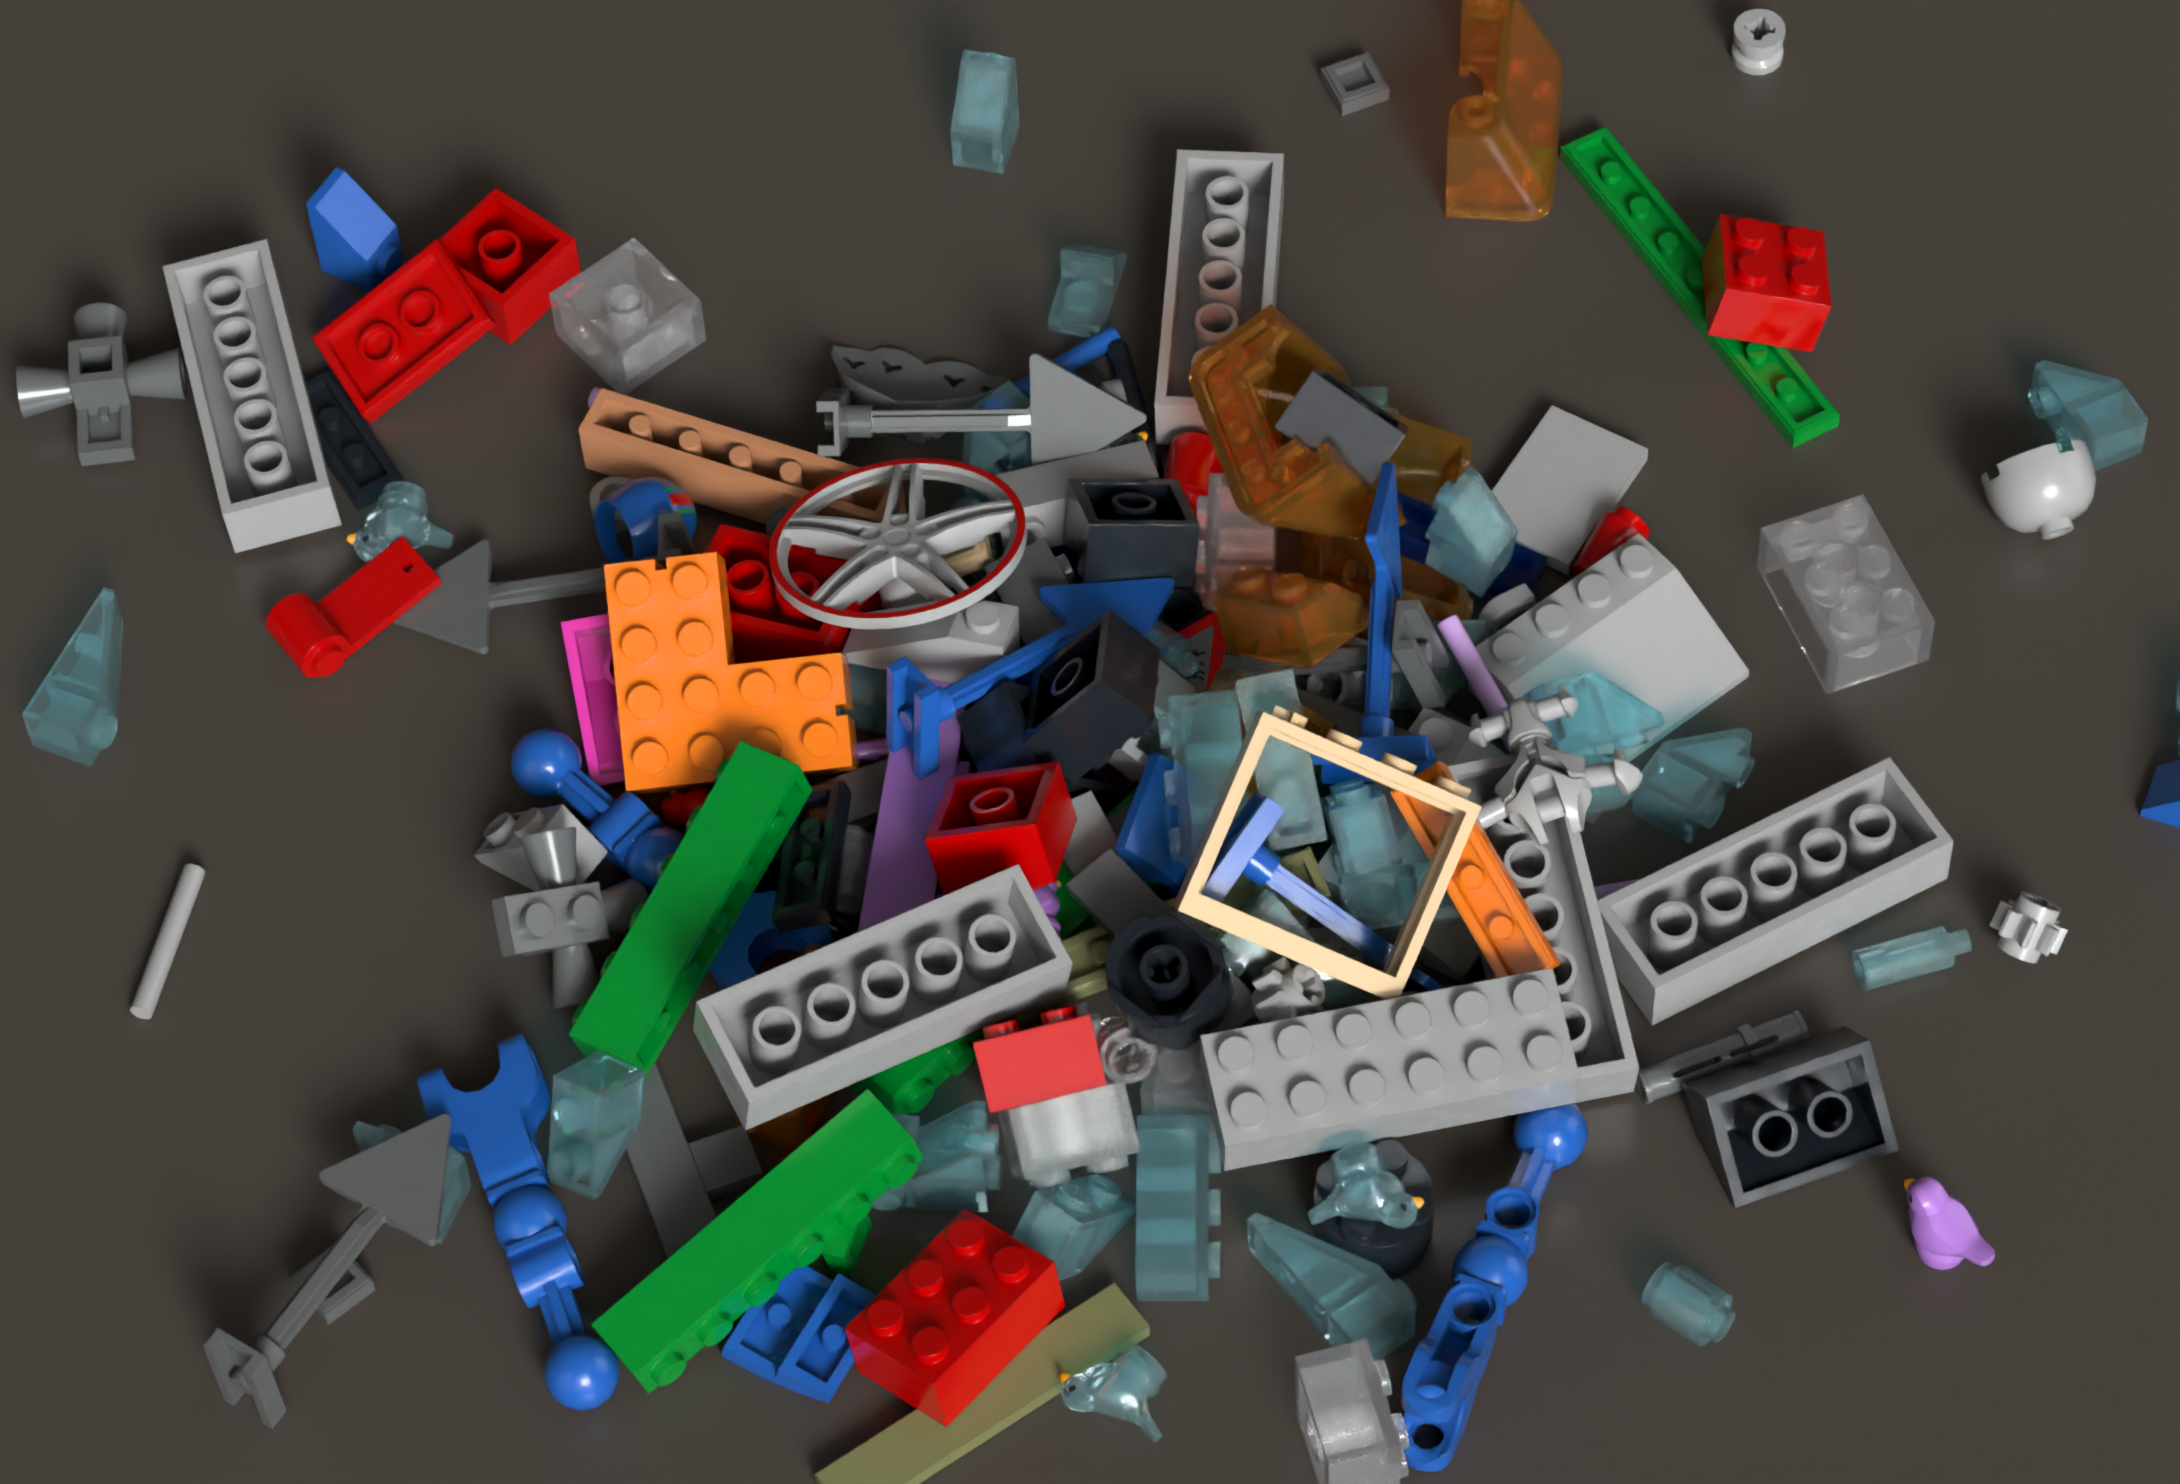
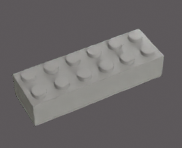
M1177 149L1154 403L1156 444L1170 445L1171 439L1178 434L1198 432L1215 438L1223 447H1265L1284 205V153Z
M267 239L162 266L222 516L235 553L342 525L281 284Z
M1558 745L1551 747V749L1559 751ZM1509 754L1450 765L1447 768L1456 783L1471 789L1467 800L1481 805L1497 796L1495 786L1512 767L1517 756ZM1567 816L1543 823L1549 843L1538 845L1527 832L1513 825L1507 817L1484 829L1561 962L1553 971L1580 1075L1575 1103L1634 1092L1639 1064L1580 832L1573 834ZM1478 946L1486 980L1496 979L1495 973Z
M1888 757L1597 900L1616 976L1651 1026L1948 879L1954 840L1893 760Z
M1019 864L696 1001L693 1031L746 1131L1066 992L1073 962Z
M1553 968L1200 1035V1065L1224 1171L1572 1104L1576 1102L1580 1075Z

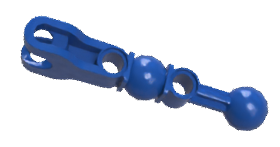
M553 727L535 728L521 736L512 749L510 765L512 777L519 787L537 798H555L560 796L591 823L586 829L608 851L605 858L619 867L628 875L629 879L633 878L641 882L650 896L658 882V873L663 861L668 855L676 852L685 834L669 826L663 827L660 818L629 791H625L617 800L613 799L581 771L582 759L580 748L567 733ZM776 891L753 892L710 967L719 991L758 975V970L764 960L778 951L794 950L802 955H806L834 943L835 940L828 925L825 923L780 933L772 922Z
M520 1032L501 1040L497 1044L500 1069L494 1081L482 1090L467 1093L457 1090L447 1080L441 1067L418 1075L417 1083L428 1118L431 1120L441 1114H448L452 1121L450 1146L460 1152L472 1154L487 1199L495 1210L493 1213L495 1239L501 1249L506 1252L514 1280L527 1307L530 1309L540 1305L553 1343V1347L544 1362L546 1389L555 1401L565 1407L577 1411L590 1410L599 1407L612 1397L619 1383L618 1357L604 1341L587 1334L573 1290L585 1286V1279L573 1246L566 1236V1208L559 1197L553 1192L536 1139L538 1125L546 1116L550 1106L551 1092L534 1051L523 1033Z
M1574 1103L1517 1115L1512 1134L1521 1158L1509 1186L1498 1189L1487 1199L1484 1220H1479L1477 1224L1475 1239L1469 1240L1457 1253L1452 1269L1453 1287L1446 1294L1428 1335L1420 1341L1413 1354L1402 1384L1401 1406L1405 1414L1399 1429L1398 1454L1404 1463L1416 1470L1436 1472L1446 1468L1451 1462L1463 1436L1478 1385L1495 1345L1497 1326H1502L1506 1307L1512 1306L1517 1301L1528 1283V1258L1535 1251L1540 1201L1553 1171L1572 1165L1587 1145L1589 1132L1586 1120L1578 1106ZM1504 1224H1514L1519 1227H1506ZM1470 1318L1475 1319L1479 1322L1467 1323L1462 1321L1461 1319ZM1422 1424H1433L1440 1428L1444 1438L1438 1446L1432 1449H1421L1414 1443L1413 1439Z

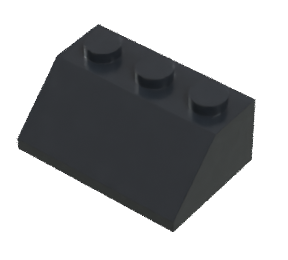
M1846 1026L1682 1083L1697 1138L1731 1205L1735 1208L1899 1151L1871 1042Z

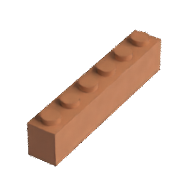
M604 388L600 389L578 428L586 469L609 476H626L632 479L643 477L667 479L683 489L695 503L775 528L785 513L808 492L832 478L860 468L824 456L818 457V454ZM903 481L899 493L900 502L897 514L906 513ZM891 482L867 487L846 495L829 504L815 515L881 523Z

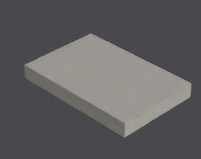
M1552 405L1472 518L1471 531L1568 576L1572 571L1571 566L1577 560L1578 555L1602 514L1613 511L1647 462L1648 448Z

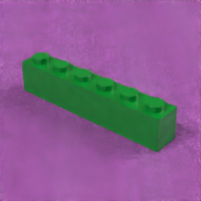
M742 741L739 742L732 756L725 758L721 762L715 775L714 787L704 804L697 806L691 813L686 826V834L676 852L668 855L663 861L658 873V882L647 901L639 904L633 912L628 934L618 951L612 952L605 960L597 987L589 1000L582 1002L574 1013L569 1036L585 1058L641 1083L645 1081L812 792V788L799 765Z
M866 1089L595 1320L591 1326L648 1394L658 1386L669 1385L684 1372L687 1361L703 1347L713 1346L723 1340L731 1331L733 1322L751 1306L758 1307L772 1298L779 1288V1282L797 1267H806L814 1262L824 1251L825 1242L841 1228H851L862 1221L869 1213L871 1204L889 1188L896 1189L905 1184L914 1175L917 1164L924 1159L913 1137L871 1091Z

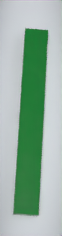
M1604 126L1561 146V161L1791 447L1795 448L1838 427L1840 420L1839 412L1787 348L1707 335L1701 261L1706 249L1607 127Z

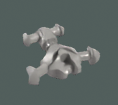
M1563 685L1556 686L1558 694L1534 701V698L1525 700L1524 697L1510 701L1509 706L1502 708V713L1481 720L1476 713L1470 719L1471 729L1468 736L1471 742L1481 747L1488 746L1487 742L1508 735V751L1517 756L1512 767L1496 784L1495 793L1497 796L1480 805L1482 807L1477 819L1483 830L1508 817L1513 825L1527 832L1538 845L1549 843L1543 823L1567 816L1573 834L1582 832L1584 830L1586 811L1592 799L1593 788L1618 784L1622 794L1629 795L1638 788L1642 782L1643 774L1637 767L1628 762L1622 749H1614V761L1588 765L1587 759L1583 756L1551 749L1550 744H1552L1553 735L1543 723L1563 716H1567V719L1572 718L1578 708L1577 699Z

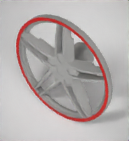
M914 458L892 460L864 466L841 474L817 486L799 499L785 513L773 532L769 547V563L774 583L784 599L800 612L816 620L854 629L903 628L928 623L955 614L982 600L998 588L1012 574L1023 556L1027 543V524L1018 496L1004 481L990 472L966 463L944 459ZM924 479L961 484L981 492L994 502L966 506L925 518L926 500L923 496ZM902 480H910L909 513L897 514ZM891 482L881 523L815 515L829 504L846 495L867 487ZM1010 529L1007 548L998 564L987 576L970 588L940 557L943 554L986 542L985 536ZM792 544L815 548L816 554L848 560L812 597L806 595L796 585L788 569V556ZM932 571H933L949 588H952V587H953L959 594H956V595H955L953 592H951L936 576L933 575ZM878 590L883 610L937 601V603L915 609L888 613L844 611L854 602L861 604Z

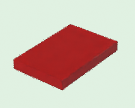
M435 239L311 338L363 419L373 423L497 324L446 246Z

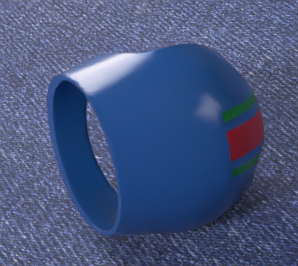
M660 477L634 479L600 501L595 509V534L607 564L632 562L624 554L616 538L614 527L616 509L623 518L631 537L633 561H641V558L644 556L658 555V515L680 512L692 541L695 539L697 515L693 501L683 489L667 479Z

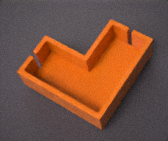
M717 552L668 557L666 558L667 569H664V566L655 559L604 565L626 791L634 795L671 792L672 790H690L700 786L714 787V779L719 765L725 758L732 756L740 741L799 765L805 777L845 773L859 769L855 720L848 715L837 716L836 706L841 710L853 709L848 658L842 653L735 664L725 559Z

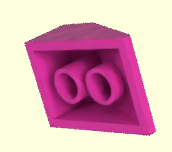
M609 614L561 622L589 777L599 787L624 783L625 776Z

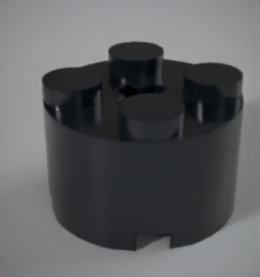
M1169 912L1170 915L1150 917V914L1129 922L1111 942L1105 964L1107 987L1121 1020L1130 1032L1149 1044L1181 1051L1199 1041L1200 1035L1210 1034L1218 1027L1229 1009L1234 987L1219 943L1213 932L1203 922L1182 912ZM1164 977L1172 981H1165L1162 984H1159L1160 980H1162Z
M1387 1139L1378 1143H1366L1349 1147L1323 1163L1318 1169L1314 1187V1239L1318 1251L1325 1262L1341 1274H1343L1344 1270L1351 1274L1362 1276V1281L1370 1283L1393 1281L1417 1268L1424 1258V1253L1432 1239L1434 1221V1187L1429 1173L1421 1162L1408 1153L1403 1144ZM1413 1197L1423 1198L1424 1204L1421 1208H1417ZM1400 1204H1405L1407 1210L1403 1211L1400 1208ZM1408 1214L1412 1215V1220L1410 1221L1407 1220Z

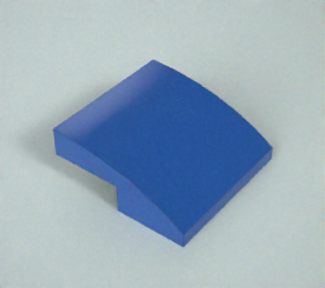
M1150 754L1114 847L1115 850L1144 882H1161L1173 898L1177 897L1219 800V796L1177 763L1161 754ZM1236 815L1234 816L1231 825L1233 824V822H1234L1235 819L1237 818Z
M808 1266L797 1267L779 1282V1288L772 1298L758 1307L751 1306L745 1312L724 1345L721 1356L781 1387L830 1403L855 1363L845 1327L877 1295L839 1273L834 1281Z

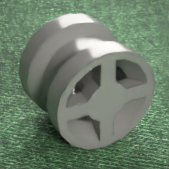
M1751 9L1737 17L1733 26L1734 42L1731 49V58L1739 70L1750 75H1766L1780 67L1784 54L1783 42L1786 29L1785 23L1779 15L1766 9Z

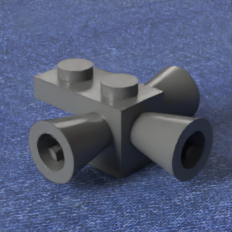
M91 303L81 307L74 314L73 322L78 340L68 341V369L17 365L16 385L20 410L25 419L75 403L77 410V450L81 466L136 460L134 396L187 400V378L181 347H177L129 362L123 341L127 325L126 313L120 307L110 303Z
M569 827L519 838L541 891L491 900L502 958L522 954L523 956L553 952V1009L577 1006L589 1000L600 981V973L588 944L610 939L609 933L628 934L633 912L639 904L646 902L649 898L643 884L633 878L626 879L603 890H600L599 882L576 885V827Z

